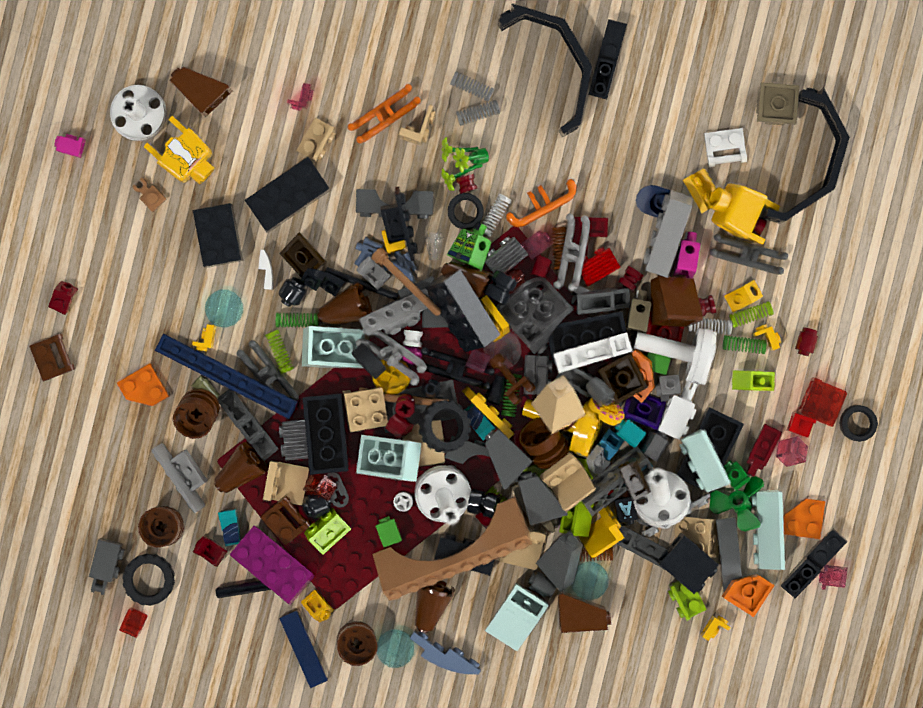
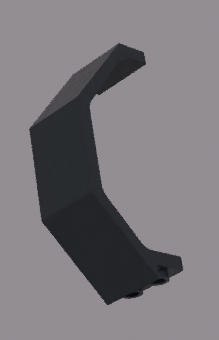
M511 3L512 12L507 10L498 19V26L501 31L522 20H528L557 30L582 72L575 118L559 129V133L563 138L577 130L581 125L592 65L565 19Z
M824 87L818 93L817 90L812 88L803 89L799 92L798 102L817 107L821 110L835 138V145L823 186L786 213L771 209L765 210L762 218L779 224L783 223L835 190L850 137Z

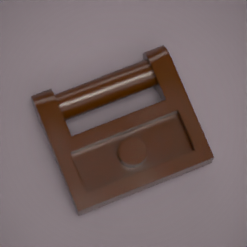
M62 334L29 346L43 382L75 370L74 364H71L62 340L64 338ZM53 343L56 344L64 365L61 369L51 347Z
M287 495L260 516L285 546L312 524L308 519L305 520L291 504L290 498ZM284 506L300 524L298 527H295L280 510L281 507Z

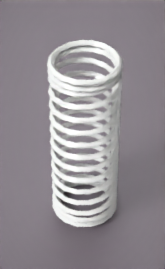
M502 194L498 195L497 200H495L496 203H493L494 206H491V212H488L489 215H486L487 218H484L486 221H483V225L492 230L495 229L491 226L495 228L497 226L491 222L498 225L492 219L499 222L500 220L496 217L502 219L496 213L502 216L504 215L499 211L505 213L499 207L507 210L501 204L509 207L504 202L508 204L512 202L511 199ZM486 228L484 234L491 237L493 232Z
M703 318V321H701V329L703 328V322L704 328L706 329V324L708 320V329L710 327L711 322V330H713V324L715 322L714 332H716V326L718 322V334L720 329V323L721 334H723V326L725 322L724 334H726L727 328V334L731 335L732 320L722 321L721 319L719 321V319H713L712 321V319L709 320L708 318ZM693 325L688 327V331H692Z

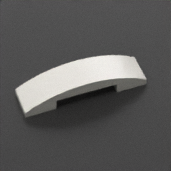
M627 333L553 355L558 372L560 373L632 352Z

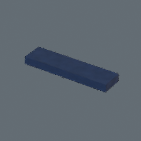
M296 610L280 617L281 624L309 687L313 688L328 681L298 611Z

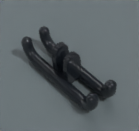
M426 347L421 349L423 355L449 362L447 370L426 364V372L485 390L490 389L491 385L489 382L463 375L466 367L493 375L495 373L493 367Z

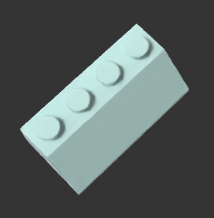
M778 490L758 491L751 496L752 507H755L754 515L761 522V526L756 529V534H753V545H756V553H753L754 564H757L759 569L785 570L782 492Z

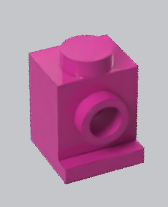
M66 134L65 137H56L54 147L60 153L81 158L86 140L79 137L77 141L76 136Z

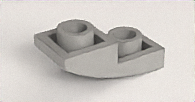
M598 445L586 458L593 478L611 466V462L605 460L604 449Z

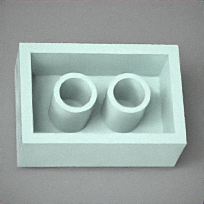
M361 435L356 473L417 481L421 443Z

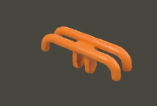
M406 84L404 88L355 122L348 124V130L354 131L375 116L380 122L363 135L356 138L357 143L366 142L420 104L421 99L415 97L395 113L390 108L391 105L411 92L412 86L410 84Z
M569 179L566 182L568 193L552 202L542 185L538 186V191L546 204L543 207L539 205L535 195L529 191L527 194L536 211L521 219H517L513 213L509 212L506 214L507 221L514 227H523L568 203L576 194L577 187L574 180Z

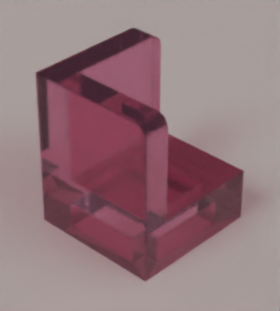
M472 350L465 367L483 374L491 356L477 350Z
M798 436L778 442L776 457L786 467L805 463L808 446Z

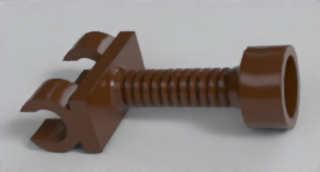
M499 353L489 363L494 369L499 368L510 382L512 387L505 394L514 405H517L522 401L516 393L519 388L524 386L531 393L536 387L526 376L518 381L505 365V357L502 353Z

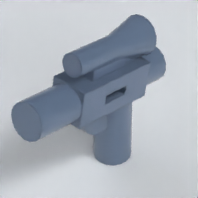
M365 237L363 244L358 242L355 249L361 251L354 264L359 267L360 263L367 257H372L378 248H383V244Z
M400 250L395 252L396 260L391 262L411 282L415 283L416 280L410 268L413 271L417 270L414 262L410 260L409 252L402 255Z

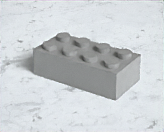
M670 190L669 195L665 194L662 203V210L664 211L658 214L655 227L657 231L653 230L649 244L651 248L646 249L643 264H646L645 271L667 278L693 206V197Z

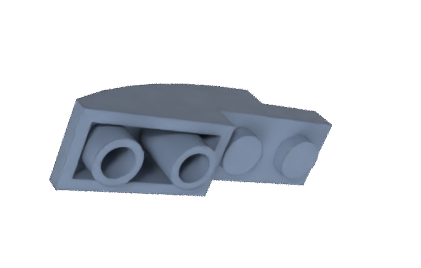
M415 630L411 634L410 639L424 649L421 657L446 670L462 674L479 675L481 672L480 664L472 658L470 660L463 656L465 653L459 648L455 647L453 649L449 647L445 653L443 651L444 647L437 642L434 644L430 642L427 634Z

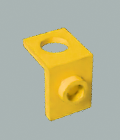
M755 280L726 294L724 297L732 312H736L762 298L763 295ZM750 287L754 288L756 296L752 294Z

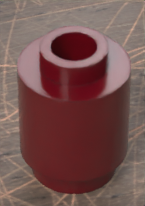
M803 327L802 331L799 332L795 346L798 354L808 357L810 353L814 354L818 340V331Z

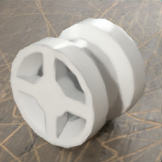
M404 330L405 340L403 345L422 347L420 339L423 336V332Z
M399 492L394 498V506L399 511H408L413 505V498L408 492Z

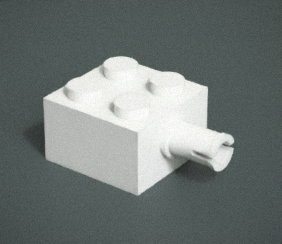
M686 381L681 396L670 395L663 411L658 431L678 440L681 437H685L689 428L686 426L689 419H693L697 410L694 409L695 404L691 401L698 387L697 384Z

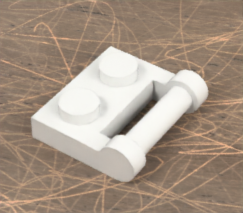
M743 128L704 133L709 167L741 161V163L747 162ZM739 148V154L713 156V152Z

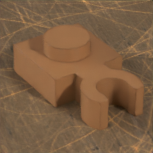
M140 178V181L143 182V187L137 188L136 185L132 187L135 191L143 194L139 199L154 212L167 199L154 185L148 188L147 181Z

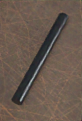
M327 267L325 272L350 284L360 283L364 289L390 299L397 300L399 293L383 287L377 290L367 281Z

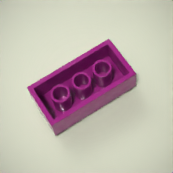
M255 525L229 554L289 605L295 601L315 576Z

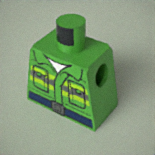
M476 222L472 232L462 229L447 255L459 262L482 270L491 245V241L483 237L487 226Z

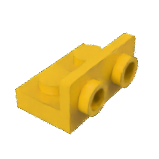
M703 168L683 179L701 213L710 209L708 201L712 192L716 189L707 171Z
M487 295L483 297L481 304L500 333V336L493 341L496 342L510 333L509 324Z

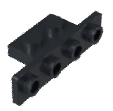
M395 187L397 204L385 205L380 208L388 242L406 240L410 260L415 261L418 247L417 243L412 240L414 231L413 227L409 226L408 223L410 221L409 210L404 207V204H406L404 192L401 193L400 187Z

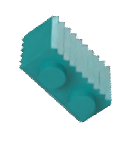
M629 419L622 420L620 424L618 423L614 427L617 429L615 434L634 448L646 435L645 431Z

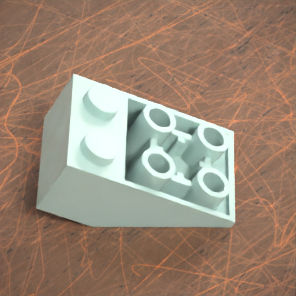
M515 582L485 631L518 651L549 604Z

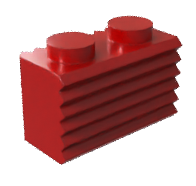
M603 246L594 252V257L588 259L586 256L584 258L581 278L587 287L621 268L610 248L605 250Z

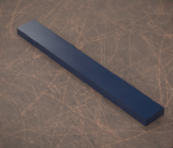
M166 334L162 335L155 349L156 352L288 419L291 418L298 404V401Z

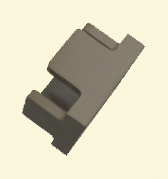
M761 82L760 91L757 95V122H765V124L796 125L800 86Z

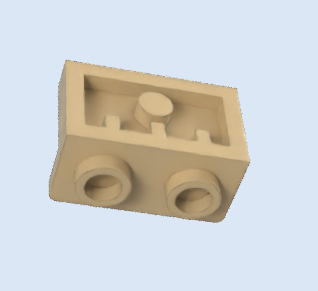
M315 117L296 151L315 162L318 159L322 160L327 152L325 149L327 143H332L336 136V133H334L335 128Z

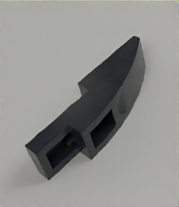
M608 19L588 95L607 100L627 26L626 23Z
M832 528L803 557L781 584V587L796 599L817 577L821 569L847 543V540Z

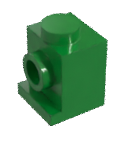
M729 460L725 463L723 469L733 490L737 491L751 480L736 460L733 462ZM737 471L738 477L733 478L732 472Z

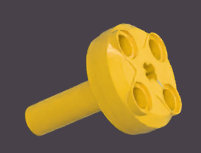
M527 399L522 415L532 419L540 418L532 406L533 400ZM589 401L583 407L585 416L576 420L572 428L567 430L573 433L570 452L581 457H588L598 441L603 423L598 418L599 414L591 411Z

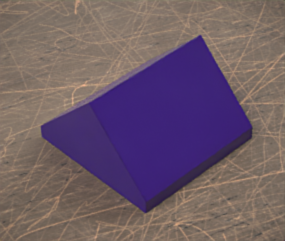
M649 395L641 403L634 396H631L625 400L622 408L624 417L658 430L666 401L661 402V399Z

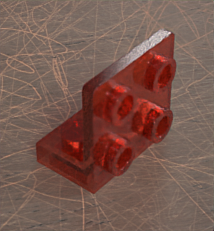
M812 377L797 413L833 427L847 392Z

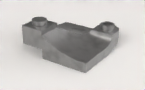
M542 277L526 281L510 294L506 305L499 303L496 306L509 326L534 354L549 342L548 338L554 329L573 310L558 291Z

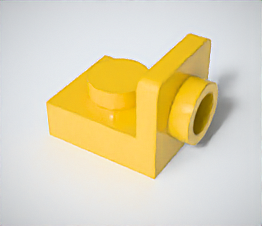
M207 324L206 328H203L201 339H204V343L192 341V345L196 346V350L207 351L208 348H213L216 326Z
M315 589L301 601V604L313 619L318 622L327 620L334 611Z
M712 615L700 635L709 641L710 638L714 639L719 631L717 627L719 625L728 631L731 627L727 625L728 621L720 615L717 618Z

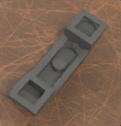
M621 525L622 527L619 530L623 534L624 539L616 544L661 567L656 561L666 551V548Z

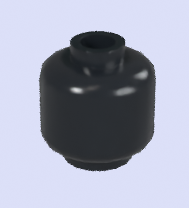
M295 277L286 279L278 293L282 299L281 302L288 307L300 305L307 293L306 285Z
M318 490L307 495L302 506L308 517L311 516L317 519L330 511L332 500L328 494Z

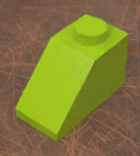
M733 370L732 390L774 391L775 372Z

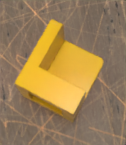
M386 230L381 231L388 254L406 249L404 240L389 243Z

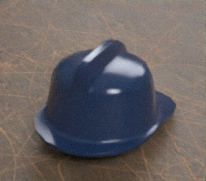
M656 185L643 187L636 196L637 207L641 212L657 218L659 212L663 213L664 211L662 210V203L665 194L669 195L670 190Z

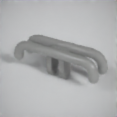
M569 213L566 215L568 225L558 279L554 282L553 286L555 289L562 288L566 279L568 262H574L576 264L573 280L569 284L568 289L576 291L582 274L590 220L585 215L581 217L582 232L580 243L577 245L572 242L575 218L573 214Z
M381 330L372 335L388 345L383 349L366 339H358L356 341L357 346L363 343L372 352L377 354L380 360L384 359L387 365L395 367L411 379L410 384L413 386L419 383V377L414 371L400 362L402 357L404 356L417 365L419 373H423L427 369L423 360Z

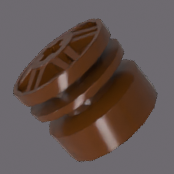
M201 388L187 391L173 414V423L177 431L191 439H199L206 436L219 415L220 406L217 398L208 390Z
M541 417L529 422L519 434L520 444L528 453L534 465L540 469L552 467L569 452L570 445L560 430L552 434Z
M169 506L155 507L147 510L141 516L138 524L141 539L147 545L155 548L166 547L176 543L182 537L185 529L181 514ZM167 524L166 528L160 529V525Z
M352 621L346 623L339 630L336 641L337 650L345 663L352 666H361L374 658L377 652V640L373 629L368 624L362 621ZM354 638H358L359 641H362L359 642V646H355L354 643H351L354 642Z

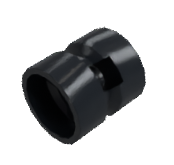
M496 270L492 277L493 283L488 284L484 294L506 305L510 298L509 292L514 291L518 281Z
M473 488L468 500L467 512L476 515L482 513L484 517L493 519L496 506L500 503V495L490 492L486 495L485 491Z

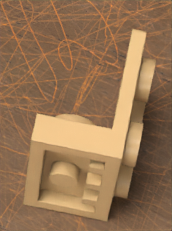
M429 105L420 134L417 133V129L406 126L405 129L401 127L399 138L422 146L423 142L426 143L430 133L427 129L428 125L433 124L436 116L434 107Z
M381 387L351 392L350 390L342 391L350 432L387 425V413Z
M571 453L540 475L542 481L553 490L565 512L596 490L582 463Z
M270 461L263 500L279 501L287 495L292 504L302 505L309 467Z
M684 517L675 524L674 540L682 533L711 558L718 557L719 549L715 518Z
M528 529L532 544L522 550H516L507 556L500 557V562L537 570L538 565L536 562L540 559L546 533Z

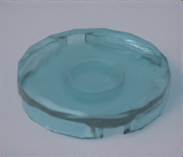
M218 290L208 297L205 304V313L212 324L218 327H230L241 319L243 303L235 292Z
M596 562L581 563L577 566L574 583L571 585L577 596L583 599H597L608 588V574Z
M392 629L385 632L377 642L378 658L388 667L399 668L405 666L414 655L413 640L410 639L408 633L402 630Z

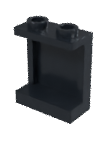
M682 533L678 535L656 561L693 594L703 589L705 586L704 582L708 577L711 578L715 575L719 566L718 563Z

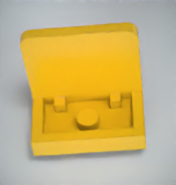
M609 506L599 511L602 518L591 524L589 537L578 536L592 558H595L624 539L623 534L619 530L622 526L616 517L612 519L614 514Z

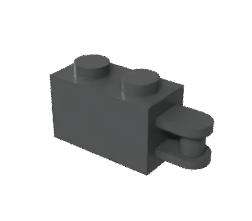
M103 538L98 539L89 577L94 578L91 592L94 593L96 591L100 592L101 595H105L108 582H113L114 578H118L120 572L118 563L119 560L123 559L125 549H122V543ZM98 579L104 581L103 585L97 584Z

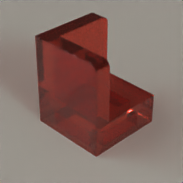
M132 607L129 608L119 631L137 638L148 615Z

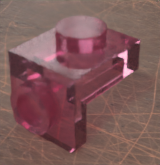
M303 83L299 102L287 100V104L291 105L290 109L302 111V108L307 109L308 101H312L314 90H311L312 86L310 84Z
M539 230L521 243L530 258L533 259L552 245L550 243L552 238L546 231L542 232V230Z
M825 565L824 572L821 571L819 574V583H822V590H826V586L845 588L848 567Z

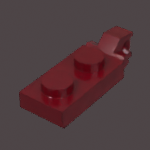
M767 424L763 425L746 463L750 465L746 474L754 477L758 469L763 470L782 434L781 431Z

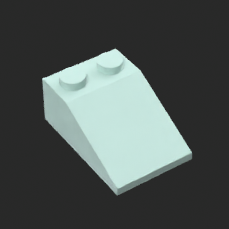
M317 326L303 328L302 367L363 368L352 356L351 352L358 347L356 341L364 339L365 334L362 329Z

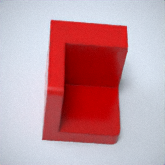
M792 412L786 430L809 437L813 423L816 424L817 420Z

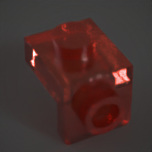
M312 474L307 478L303 491L307 494L319 495L329 501L337 484L326 475Z

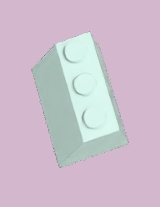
M700 429L680 439L682 442L679 445L684 455H688L690 459L688 465L692 473L696 471L699 477L696 481L701 490L704 489L706 492H710L730 484L705 430Z

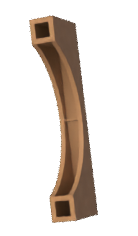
M514 497L497 504L493 519L480 538L465 550L451 557L435 561H418L400 555L391 547L374 553L373 557L382 591L388 600L391 601L399 599L408 593L417 592L428 585H434L443 579L452 578L463 571H469L473 567L487 564L496 558L507 556L516 550H522L531 545L532 541L521 506Z

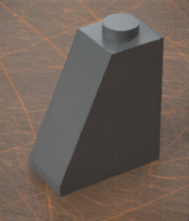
M492 429L485 437L487 439L485 445L501 484L506 490L530 465L532 460L499 429L496 432Z
M527 471L517 477L530 525L568 515L567 511L565 512L562 509L555 494L536 472Z
M571 531L558 538L536 562L560 592L574 583L583 546Z

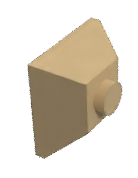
M564 375L547 384L532 402V406L552 434L585 416V412L574 389Z
M441 420L432 421L433 433L439 440L444 442ZM418 424L414 425L412 431L402 438L404 441L421 443L418 467L445 464L444 453L435 452V449L428 448L427 444L422 441V435H419L418 431L420 429Z

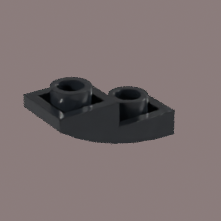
M307 268L300 280L307 287L315 291L320 286L335 297L345 281L332 274Z

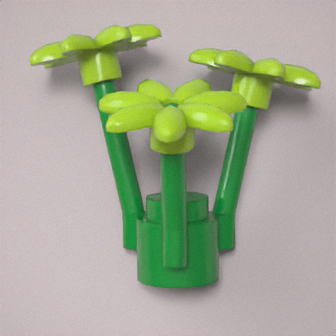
M447 137L442 140V159L444 162H447L448 154L455 152L456 155H453V159L457 161L455 168L459 167L460 172L454 175H449L448 172H445L444 168L441 170V176L445 179L444 183L447 184L450 191H454L455 189L452 184L455 179L474 169L481 168L482 164L488 163L489 155L486 148H452L447 143ZM465 152H471L469 156L465 155ZM470 160L475 165L469 167L467 162Z

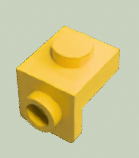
M764 324L755 328L756 332L752 333L753 337L764 333L770 350L780 348L781 338L778 332H774L772 326L767 327Z

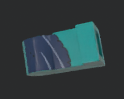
M473 403L465 409L468 413L467 417L471 420L470 425L483 441L492 429L496 430Z
M237 509L218 512L225 546L238 545L241 541Z

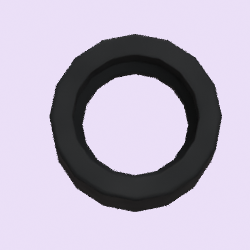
M470 193L456 195L448 206V217L451 223L459 229L470 230L474 228L476 222L480 223L484 215L481 200ZM463 200L473 202L477 208L476 217L468 223L459 221L454 214L455 206Z
M363 343L351 352L352 356L374 379H377L386 370L383 363Z
M861 405L850 406L844 410L839 422L840 430L844 436L858 442L870 439L875 434L878 426L877 417L874 412L868 407ZM855 412L864 413L870 422L869 429L860 435L853 434L847 425L848 418Z

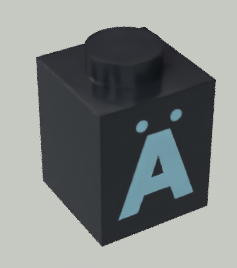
M631 496L614 500L618 522L623 523V525L634 524V520H638V516Z

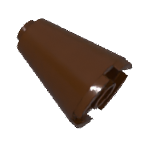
M453 261L449 262V264L445 263L441 270L442 275L461 270L481 302V299L486 296L484 291L488 284H491L494 274Z
M355 283L320 307L317 313L320 323L328 326L360 321V318L373 313L368 295L364 296L362 293L365 290L360 283Z
M243 442L237 447L215 477L214 485L219 492L228 493L264 475L268 471L266 462L261 457L258 458L253 446Z
M438 581L434 585H428L417 591L415 626L418 631L422 633L433 631L454 596L455 589L453 586L450 589L446 587V582Z

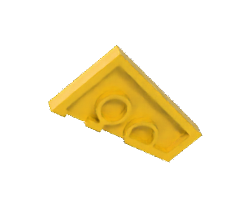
M468 386L462 390L508 439L514 435L510 429L512 425L505 418L501 420L498 417L500 413L492 405L488 407L485 404L487 400L479 392L475 394Z

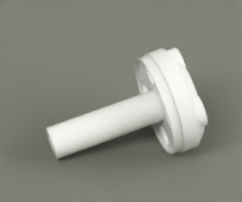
M132 85L122 89L114 97L110 107V118L114 128L119 134L129 140L145 141L153 139L162 130L166 122L167 110L164 100L155 90L144 85ZM129 91H132L134 93V98H125V94ZM154 99L160 101V106L156 109L151 108V102ZM125 117L126 124L123 127H118L117 120ZM146 125L152 126V132L149 135H144L143 128Z
M698 328L692 345L637 332L634 349L688 362L685 380L690 381V383L705 385L715 355L717 332Z
M436 466L418 477L415 486V500L418 508L426 517L437 522L454 524L467 510L471 488L465 475L455 466ZM451 473L456 474L453 479L446 478ZM423 484H430L429 488L421 489ZM458 498H465L462 503H456ZM434 507L439 508V511L436 513L430 512Z
M654 469L644 476L651 493L635 500L634 506L637 514L644 522L654 527L667 529L680 522L687 514L690 507V493L686 483L678 475L669 471ZM679 494L686 495V498L683 500H679L676 497ZM640 499L648 500L644 505L638 504ZM661 515L669 516V519L666 521H662L659 518Z

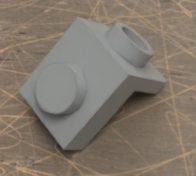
M371 257L363 260L356 270L377 290L390 277Z
M678 375L659 377V383L655 387L656 395L660 396L661 402L669 401V395L681 393Z

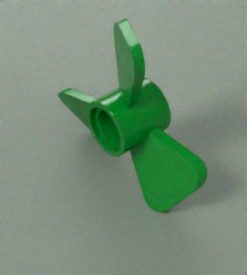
M757 476L751 477L744 491L737 490L729 496L718 490H713L710 493L711 512L717 515L733 509L737 514V527L741 531L759 528L761 522L751 512L752 502L749 498L764 486L763 479Z

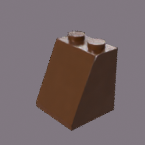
M185 67L177 68L171 74L172 78L170 81L204 117H207L233 92L227 84Z
M658 275V277L651 279L652 325L689 327L703 321L694 278H687V275H676L675 277H669L668 275V278Z
M557 590L561 633L608 630V625H611V615L604 606L565 591L560 592Z

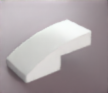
M260 250L258 269L266 270L264 289L273 290L271 262L267 252Z

